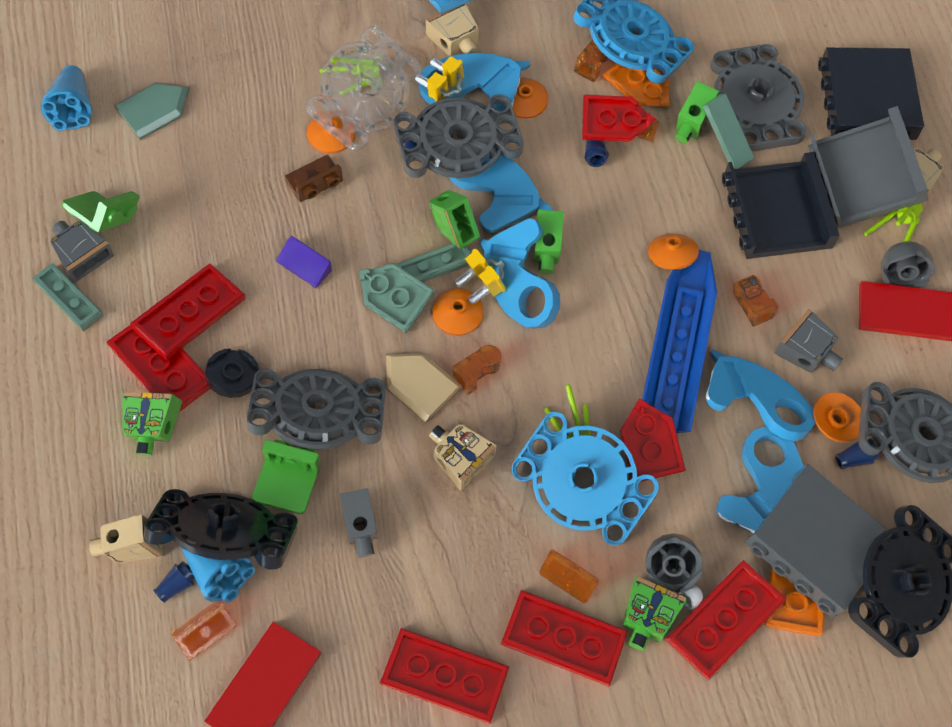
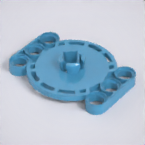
M583 0L573 14V20L577 25L590 27L594 43L605 56L621 66L635 70H646L647 78L656 84L664 83L690 57L694 50V44L690 39L674 37L671 26L660 13L636 0ZM593 1L600 3L602 7L594 5ZM580 12L586 13L590 18L581 16ZM678 46L684 47L687 51L680 50ZM665 57H670L675 63L667 61ZM653 69L660 70L663 75L655 73Z
M551 412L544 417L512 465V473L517 480L523 482L533 480V489L537 501L544 512L555 522L566 528L579 531L602 528V536L610 545L622 544L627 539L659 491V483L653 476L641 475L637 477V468L632 454L626 445L614 434L593 426H574L568 428L567 418L559 412ZM552 417H560L563 421V427L558 432H552L548 427V422ZM591 430L598 433L596 437L589 435L581 436L579 431ZM573 432L574 437L568 438V433ZM603 435L611 437L619 445L614 448L610 443L603 440ZM538 439L545 440L548 445L547 451L542 455H538L533 451V443ZM622 450L628 456L631 467H626L625 461L620 455ZM527 461L532 466V472L528 477H521L517 472V467L521 462ZM584 467L590 468L594 474V484L586 489L580 488L575 482L576 472ZM628 473H632L633 479L628 481ZM542 476V483H538V477ZM644 479H650L655 485V489L650 495H643L638 489L639 483ZM539 489H544L545 495L550 502L548 506L542 500ZM627 502H634L638 505L639 512L636 517L628 518L624 515L623 507ZM555 508L559 513L566 516V522L557 518L551 510ZM602 518V523L596 525V519ZM574 520L590 521V526L572 525ZM611 525H618L622 528L623 536L620 540L613 541L608 537L607 530Z

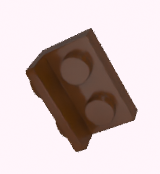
M327 154L285 175V180L299 202H302L306 199H312L318 193L328 188H334L342 182V168L339 164L335 165Z

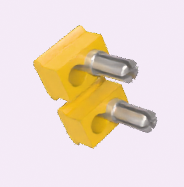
M450 56L443 63L433 58L430 62L431 66L441 71L443 76L435 72L429 79L421 74H418L415 78V81L428 89L429 97L433 98L435 102L443 100L446 96H451L454 93L460 94L463 90L461 85L464 78L462 60H457ZM448 83L452 88L457 85L458 89L449 92Z
M473 249L472 253L465 258L470 268L455 280V284L458 287L463 286L475 276L483 282L484 285L468 297L471 304H475L489 293L495 297L500 292L506 291V287L502 282L504 263L502 261L496 262L493 259L485 260L478 250ZM488 263L499 266L500 277Z

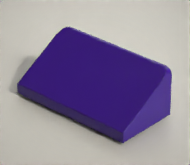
M293 236L287 240L276 259V262L315 288L332 271L331 262Z

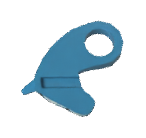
M716 350L710 352L711 358L716 363L711 372L706 393V401L710 408L723 411L733 400L749 397L758 409L763 422L772 433L782 439L792 441L806 438L816 423L813 408L795 387L777 374L756 363L735 356H725ZM776 407H786L794 411L800 418L801 424L793 425L782 420L776 412Z

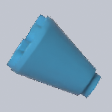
M66 66L59 73L42 99V114L52 124V127L58 131L78 129L90 123L92 114L90 98L84 74L77 66Z
M181 548L203 597L210 602L224 600L226 603L233 601L238 596L239 589L255 573V567L251 564L249 558L238 560L210 559L192 554Z

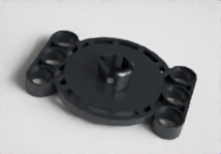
M170 489L162 495L147 519L144 539L153 545H162L174 541L181 548L192 554L210 559L238 560L254 556L262 568L274 570L280 568L286 559L296 535L298 519L293 514L284 512L273 515L262 504L235 494L206 493L189 497L188 493L183 490Z
M908 505L901 506L895 511L894 521L897 527L881 533L868 548L863 566V584L866 597L853 599L848 607L851 620L898 658H912L918 653L919 641L916 635L928 633L938 627L947 616L952 603V569L950 566L952 564V536L919 507ZM907 511L912 515L913 521L911 525H908L905 520ZM926 528H928L932 533V539L930 542H928L925 538ZM946 544L951 549V557L949 559L944 553ZM862 603L866 605L868 611L865 619L862 618L859 612ZM882 620H884L888 626V631L885 636L880 631V623ZM932 620L928 626H923V623ZM902 637L908 643L906 652H903L900 647Z

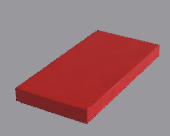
M209 263L130 323V326L167 361L245 300V294Z
M861 281L859 284V330L952 341V292Z
M130 325L107 341L111 350L149 393L173 394L181 399L182 404L179 412L211 389L206 382L203 370L183 348L166 361Z
M743 560L666 637V641L709 681L781 607L787 598Z
M521 590L501 645L609 687L628 631Z
M273 621L204 722L211 727H273L320 657L321 651Z
M400 628L380 684L490 724L509 666Z

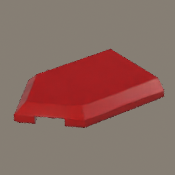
M583 96L582 140L631 142L656 121V118L647 113L632 96Z
M639 398L620 429L622 442L633 456L637 468V477L651 475L654 478H659L686 471L673 418ZM626 455L628 467H631L629 458Z

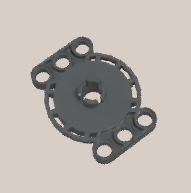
M770 44L719 51L714 54L711 62L712 71L719 75L714 89L719 91L718 95L726 93L744 136H751L755 139V143H748L752 152L799 144L803 141L807 132L806 125L802 121L796 120L804 102L802 86L797 77L788 68L775 62L778 51ZM768 53L772 56V59H764L760 54ZM745 56L749 58L750 62L743 63L738 58ZM724 60L728 65L719 66L716 61ZM720 81L723 83L722 89H718ZM793 84H794V86H795V88H796L798 94H795V90H794ZM799 102L798 110L796 111L793 107L795 103ZM795 128L800 131L801 135L794 136L790 134L789 129ZM773 132L777 134L778 139H769L766 133Z
M494 95L490 98L487 106L467 98H446L427 106L417 118L408 112L398 113L394 117V133L404 169L413 178L422 177L426 174L427 169L444 177L470 178L490 169L499 160L501 154L508 159H516L523 152L524 141L511 101L505 95ZM497 103H501L505 105L506 108L502 111H498L494 109L493 106ZM408 121L411 123V126L403 129L398 126V123ZM509 123L513 128L502 130L499 125ZM457 131V137L462 140L453 139V132ZM407 141H414L417 146L408 149L403 144ZM508 143H516L519 148L512 151L507 149L506 145ZM489 158H491V160H490L488 163H486L485 165L481 166V165H482L483 163H485ZM413 161H419L423 166L419 169H413L409 164Z
M261 369L255 373L247 413V429L254 435H265L273 430L276 435L286 442L307 449L338 447L351 441L356 436L364 444H375L382 437L386 386L378 378H368L358 385L343 374L324 369L298 371L283 379L272 369ZM263 379H270L273 381V383L269 385L261 384L260 381ZM377 388L380 392L371 394L367 392V389ZM261 398L270 400L265 405L258 404L256 401ZM316 403H321V409H316ZM373 407L376 408L378 412L375 414L367 413L365 409ZM262 418L267 422L263 425H256L252 421ZM371 427L376 429L377 432L366 434L363 432V429Z
M873 382L862 394L859 447L868 455H877L882 451L896 469L915 480L927 483H941L951 480L952 404L942 396L929 390L906 388L891 394L885 384ZM871 390L878 391L882 396V400L879 401L873 398ZM869 413L876 414L880 418V424L874 423L870 419ZM867 436L874 437L878 441L879 446H871L867 441ZM945 471L949 474L947 476L937 477L938 474L943 473Z

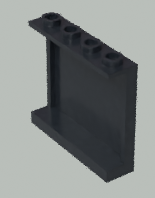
M826 47L823 57L819 58L818 70L822 71L821 89L825 91L824 109L828 111L827 129L831 131V136L838 134L839 131H847L889 117L888 109L898 106L909 139L917 140L924 128L910 48Z
M814 152L804 153L800 162L734 169L732 162H728L725 172L722 173V184L728 190V205L730 208H733L734 227L739 230V245L741 250H744L746 259L832 249L835 246L840 235Z

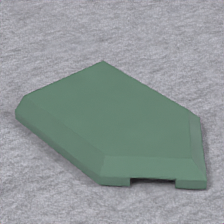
M156 82L114 106L139 140L182 117L183 106L188 96L189 87Z
M394 263L384 265L383 267L359 270L364 305L405 333L411 330L436 292Z

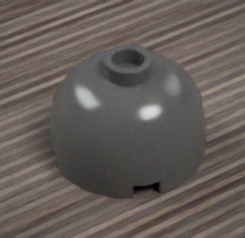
M904 241L891 246L885 252L881 261V271L885 284L921 288L929 282V277L932 273L933 275L935 273L931 253L926 247L913 241Z
M675 533L662 535L655 539L647 550L645 566L647 576L652 583L668 590H679L681 592L694 586L701 577L702 559L700 551L694 542L686 536Z

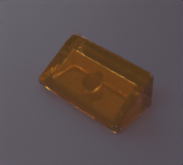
M554 549L550 550L539 572L542 577L584 604L587 603L599 583L598 578Z
M219 601L213 602L173 631L171 636L190 661L238 625L222 602Z

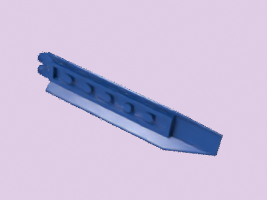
M699 250L698 258L690 266L683 269H673L666 281L642 397L643 401L673 418L676 433L691 432L717 296L711 253Z

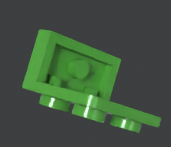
M91 191L64 199L62 207L68 210L72 216L86 223L92 230L101 232L130 222L137 212V203L140 196L130 191L106 199L98 192Z
M265 440L262 448L265 461L252 495L253 500L260 504L289 512L305 513L321 467L319 454L313 449L292 447L282 440H274V442Z

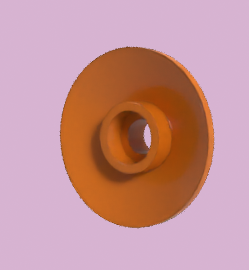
M520 78V84L512 107L515 117L524 119L536 117L548 105L547 90L536 80Z
M325 112L311 120L307 128V137L309 143L316 150L329 154L338 153L347 149L353 143L355 126L351 119L342 113Z
M682 234L659 236L648 247L649 259L656 266L669 270L683 269L690 266L696 261L699 254L697 243L690 237Z
M465 289L447 290L440 294L433 304L432 315L434 322L445 333L457 336L469 334L477 329L482 322L484 309L481 301L479 300L475 304H471L468 297L473 293ZM454 306H461L463 308L461 310L454 309Z
M831 392L817 400L813 410L814 420L819 430L825 436L837 442H850L859 437L861 408L852 398L842 393Z

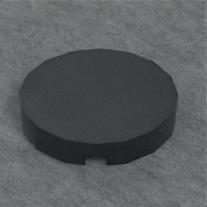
M231 348L223 349L214 353L209 358L205 370L206 382L211 390L220 396L228 398L242 397L252 391L254 376L259 371V367L254 357L246 351L240 349L235 351L231 350Z

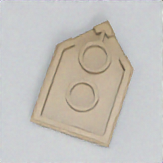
M423 353L386 354L387 390L424 422H427L462 387L460 383Z

